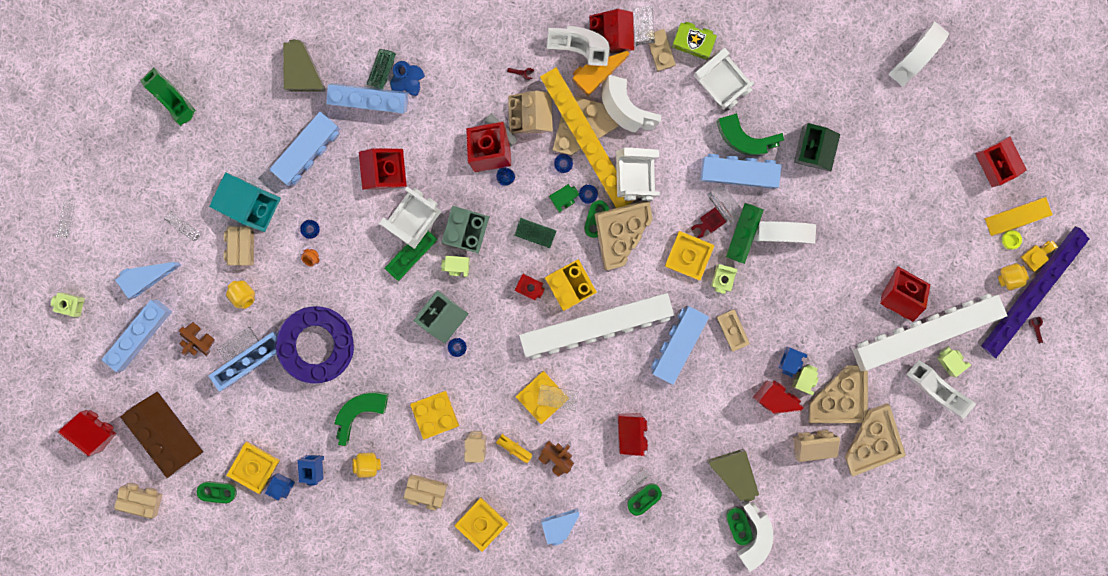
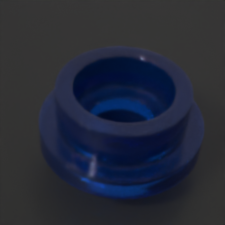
M567 154L558 155L555 158L554 167L560 173H567L573 167V160ZM562 160L567 162L566 167L560 166Z
M506 167L500 168L496 173L497 181L504 186L510 185L515 180L514 171Z
M590 184L584 185L579 191L580 200L586 204L595 202L598 197L597 189ZM586 191L592 192V196L590 198H587L585 196Z
M306 220L301 224L300 232L305 238L313 239L318 236L320 227L316 221ZM308 226L314 228L312 233L307 232Z
M454 338L448 343V352L452 356L460 357L465 354L467 345L463 339ZM455 344H460L461 349L459 351L454 350Z

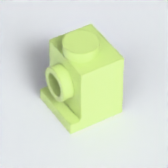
M446 256L445 260L442 259L441 271H449L451 276H460L462 272L465 277H469L470 258Z
M717 264L711 287L715 288V292L726 294V291H731L738 269ZM723 276H726L728 279L725 284L721 281Z
M57 293V296H53L51 300V306L54 307L53 312L72 317H81L85 298L66 293Z
M949 346L943 348L939 352L940 356L937 357V360L948 374L953 377L959 376L971 366L969 362L963 361L964 357L958 350H953Z
M809 364L806 367L802 366L794 379L792 387L813 395L814 392L811 389L818 382V368Z

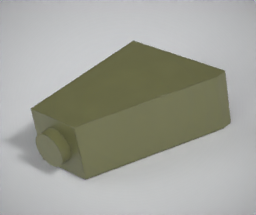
M296 39L289 40V43H283L284 90L287 92H326L324 83L306 45L301 40Z
M744 449L707 460L711 468L741 501L749 502L754 500L755 496H759L749 459Z

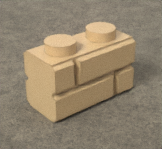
M228 226L227 231H224V241L227 242V250H224V261H227V265L254 266V228Z
M471 431L465 439L464 461L482 463L485 460L486 435L482 434V431Z
M411 474L408 479L404 499L408 500L407 503L411 505L421 503L425 504L426 508L430 510L441 509L448 484Z
M127 483V485L119 488L114 510L153 519L158 514L163 494L157 493L158 490L148 487L145 490L139 488L138 484Z

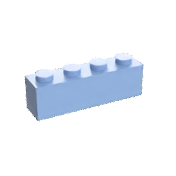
M331 83L328 84L327 104L404 114L407 112L409 92Z
M319 112L269 170L286 185H296L302 178L301 173L304 170L308 171L315 162L313 160L315 157L324 154L329 141L333 142L340 134L338 132L340 128L322 112Z
M708 154L707 157L702 158L700 181L777 189L780 184L781 164H776L775 160H765L762 163L757 162L755 158H746L743 161L738 160L736 156H727L724 159L719 158L717 154Z
M150 300L102 358V361L115 372L124 371L172 311L159 300Z
M690 306L680 310L677 316L680 319L678 324H673L668 333L671 336L669 341H664L659 350L662 353L660 358H655L650 367L653 369V375L674 385L709 319V316Z
M278 331L270 333L208 375L219 392L226 390L277 355L275 345Z

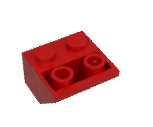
M614 9L589 16L590 30L600 34L607 40L610 47L609 53L634 51L633 12Z
M1010 136L975 153L991 187L1000 186L1027 171Z
M766 380L753 396V399L774 414L802 411L804 408L800 405L801 400L789 392L785 393L786 388L774 380L772 382Z
M641 413L618 414L620 454L645 456V451H648V440L644 437V432L647 431V420Z

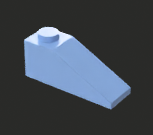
M170 262L131 269L126 268L119 273L120 277L115 279V281L128 299H135L180 267L181 264L179 262Z

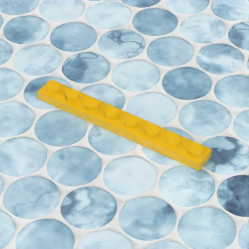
M557 67L540 76L614 206L619 208L633 202L634 200L626 201L624 197H617V171Z

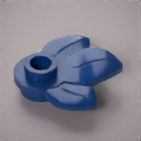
M398 61L393 67L394 76L390 82L391 89L394 91L405 90L411 95L418 96L420 92L419 80L425 77L423 70L419 66L410 65L406 61ZM402 67L405 68L404 74L400 73V69Z

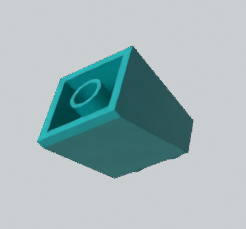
M225 172L209 207L241 224L265 232L281 197Z

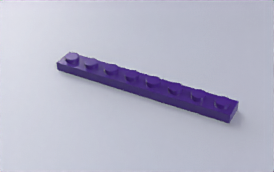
M1075 226L1006 313L1007 317L1002 318L981 345L990 356L995 359L999 356L1090 240L1081 228Z

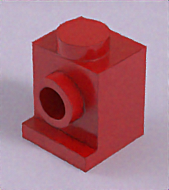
M522 274L514 291L536 300V298L541 299L545 288L542 287L544 283ZM529 284L534 285V291L529 292L527 286Z

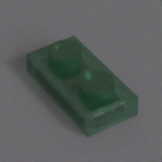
M379 48L366 85L383 90L387 83L390 69L394 64L396 53Z
M520 218L514 236L550 249L557 231Z

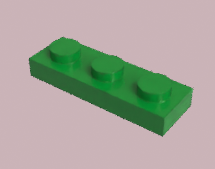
M744 203L726 255L727 258L745 264L764 209Z
M427 231L415 249L407 244L384 269L399 282L438 239L431 232Z

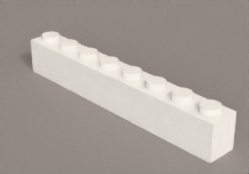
M664 293L526 332L519 336L525 357L530 356V359L541 357V353L546 351L549 354L559 352V348L564 346L570 349L577 347L578 342L585 341L586 344L597 341L596 337L604 336L605 339L615 336L614 332L622 330V333L633 331V327L638 325L641 328L652 325V321L666 322L670 320V316H674L669 295Z
M991 293L980 296V301L974 302L970 300L962 303L963 307L956 309V306L944 310L945 314L939 316L936 313L928 316V320L925 322H921V320L912 322L907 329L900 327L892 330L893 334L891 335L881 334L874 337L875 341L869 343L866 340L858 343V347L852 349L860 371L870 370L1007 317L1000 296H991Z

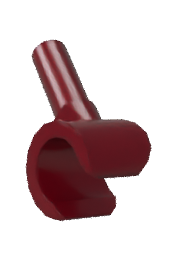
M512 68L507 70L508 73L518 74L526 80L533 79L526 76V71L535 72L532 68H527L525 71Z
M1036 317L1038 325H1035L1033 319H1030L1029 326L1034 328L1038 343L1040 344L1043 343L1040 333V326H1042L1043 320L1041 317Z

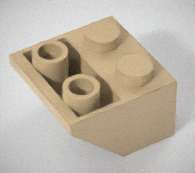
M530 91L508 96L509 131L512 134L553 131L552 97L549 92Z
M818 430L817 434L800 432L798 436L793 437L795 457L799 462L838 457L840 437L833 434V432H829V430Z

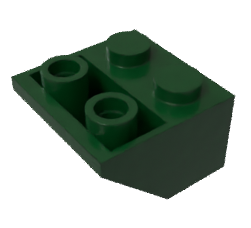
M806 123L802 126L794 163L832 172L841 134L827 127Z

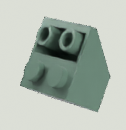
M452 205L441 243L479 254L490 216Z
M437 290L413 321L429 334L446 344L469 313L440 290Z

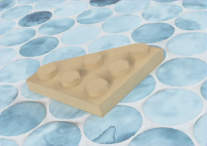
M574 97L598 139L618 127V124L606 111L604 104ZM561 114L553 151L573 155L581 150V147Z
M642 201L595 214L605 270H611L626 264L630 252L636 248L642 238L643 231L653 220L650 201Z
M846 365L809 402V423H863L868 413V370L860 371L858 365Z
M888 403L868 411L845 455V460L852 477L906 456L891 407Z

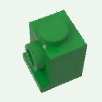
M567 184L551 194L549 198L558 212L561 213L563 211L561 207L568 208L576 203L574 199L580 194L575 186L571 187Z

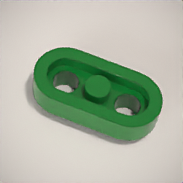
M595 201L590 206L584 226L585 234L590 238L598 237L597 231L591 232L590 226L596 225V208L601 207L603 212L609 210L607 203L604 201Z
M206 481L197 488L198 498L205 502L227 504L233 501L237 495L235 486L230 483ZM205 488H210L211 493L207 494ZM224 490H229L230 495L226 496Z
M649 483L628 500L627 507L629 512L635 516L644 514L661 499L662 492L660 487L654 483ZM649 490H654L655 495L649 496ZM640 502V507L634 508L633 504Z
M739 507L730 508L726 513V520L733 539L739 545H747L751 542L753 534L746 514ZM735 513L739 514V518L737 520H734L732 518L733 514ZM741 531L745 532V536L743 538L739 537V533Z

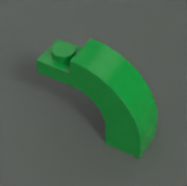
M153 67L140 80L142 85L165 106L177 124L182 126L184 123H188L196 110L172 83Z
M737 113L716 120L723 140L732 149L744 155H765L768 153L766 146L769 149L779 147V143L784 141L783 133L760 139L748 136L741 128Z
M362 393L349 400L340 409L334 422L335 425L341 426V428H338L336 439H339L338 445L347 446L349 444L352 423L358 414L362 412L384 414L386 412L389 393Z

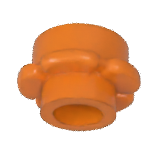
M305 249L303 251L301 260L304 264L312 267L315 263H319L320 259L318 258L319 254L314 249Z

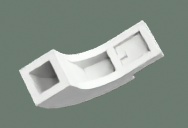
M934 21L920 36L914 47L888 75L903 87L936 54L949 33Z
M567 26L566 29L548 28L547 49L575 51L586 57L588 65L607 66L610 47L607 40L600 34L576 26Z
M609 75L602 83L601 96L604 107L610 117L621 127L635 133L640 127L644 130H654L661 122V115L641 110L631 103L627 95V79Z
M760 221L753 242L815 244L816 224Z
M920 360L906 374L933 400L963 420L976 406L974 401L948 385L931 367Z
M743 502L741 505L754 525V536L751 542L739 550L737 554L749 572L760 566L769 555L773 544V528L768 515L764 511L759 515L757 514L760 511L754 502L751 504L750 502Z

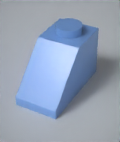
M578 509L541 519L547 544L555 546L562 544L563 540L567 539L579 517Z

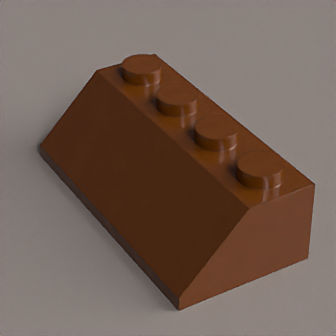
M158 391L120 416L166 478L176 474L204 452Z

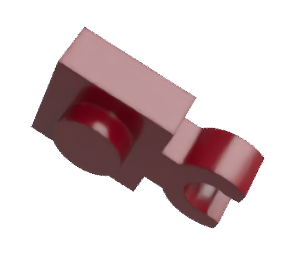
M715 206L700 217L703 223L695 224L691 230L700 228L701 234L697 236L700 239L704 236L707 229L710 233H713L727 221Z

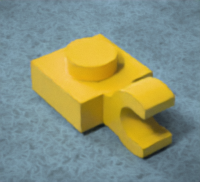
M1048 240L1040 248L1038 245H1034L1020 258L1032 272H1035L1049 260L1046 254L1057 248V245L1053 240L1051 242Z

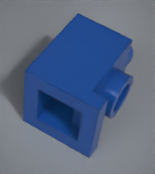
M786 347L778 368L783 370L782 374L793 378V375H796L797 371L799 372L803 366L802 358H807L808 354Z
M306 455L298 460L299 483H307L308 486H314L324 479V456Z
M278 473L271 480L265 494L278 501L282 497L287 499L295 481Z

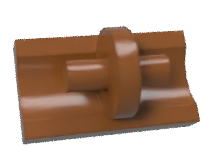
M194 322L186 328L182 326L179 329L180 336L189 342L186 343L182 340L179 343L184 348L181 353L186 356L190 352L195 356L198 353L194 349L195 347L207 356L215 339L207 333L201 340L196 338L195 336L200 332L201 328Z
M548 441L538 458L543 464H547L550 460L553 461L556 465L552 468V471L558 477L564 473L568 474L574 465V462L570 459L572 455L568 452L570 448L568 444L562 447L557 443L555 446L552 442Z

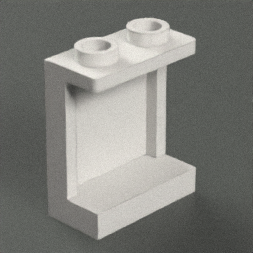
M726 48L722 49L693 75L722 110L726 107L730 110L738 103L736 99L740 95L745 97L753 90L751 86L754 84L753 81L748 80L728 56L730 53Z
M622 148L616 151L617 197H624L626 201L636 200V198H642V201H653L654 197L660 196V192L655 191L654 159L659 158L658 149Z
M406 187L407 195L389 220L383 218L379 224L415 249L441 211L437 208L438 203L431 198L427 200L423 198L424 194L415 187L413 190Z

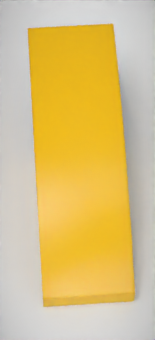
M1043 197L984 219L990 235L993 236L1044 219L1053 214L1047 197Z

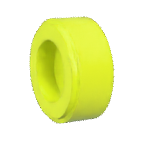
M1011 230L1003 234L1001 241L1005 248L1010 250L1017 249L1022 243V236L1019 232Z

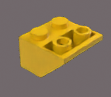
M579 259L545 277L563 311L597 293Z

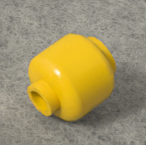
M1018 263L1001 268V275L997 276L1001 287L1005 286L1009 291L1025 286L1027 284L1026 280H1029L1024 265L1020 266Z
M233 281L228 285L226 297L235 308L246 309L254 303L255 291L246 281Z
M373 452L358 453L352 459L353 474H356L358 478L375 477L377 470H381L380 459H377Z

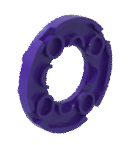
M311 306L295 311L284 320L276 336V354L281 366L290 376L305 383L318 384L335 379L348 367L354 353L352 330L349 324L339 313L326 307ZM310 326H320L326 329L331 334L334 342L330 357L319 364H310L304 361L298 355L296 340L299 334Z

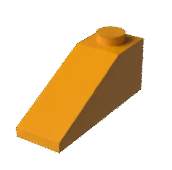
M625 51L608 57L607 66L588 64L583 68L579 66L573 72L574 77L572 81L589 97L629 57L630 53Z

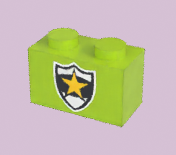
M681 22L671 48L708 60L717 35L713 34L712 30L706 28L702 30L695 28L696 25L693 23Z

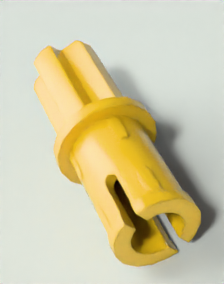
M503 433L496 442V444L510 452L509 455L513 454L524 463H528L532 458L530 452L518 445L519 442L515 443Z

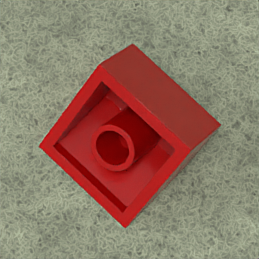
M504 122L466 128L468 164L474 172L512 166L511 149Z
M371 148L358 152L362 190L407 187L403 149Z
M897 266L882 293L880 304L901 315L903 318L914 322L927 308L931 284Z
M92 410L79 412L58 431L59 434L88 457L102 452L117 434L113 431L114 428L111 424L100 421L98 414Z

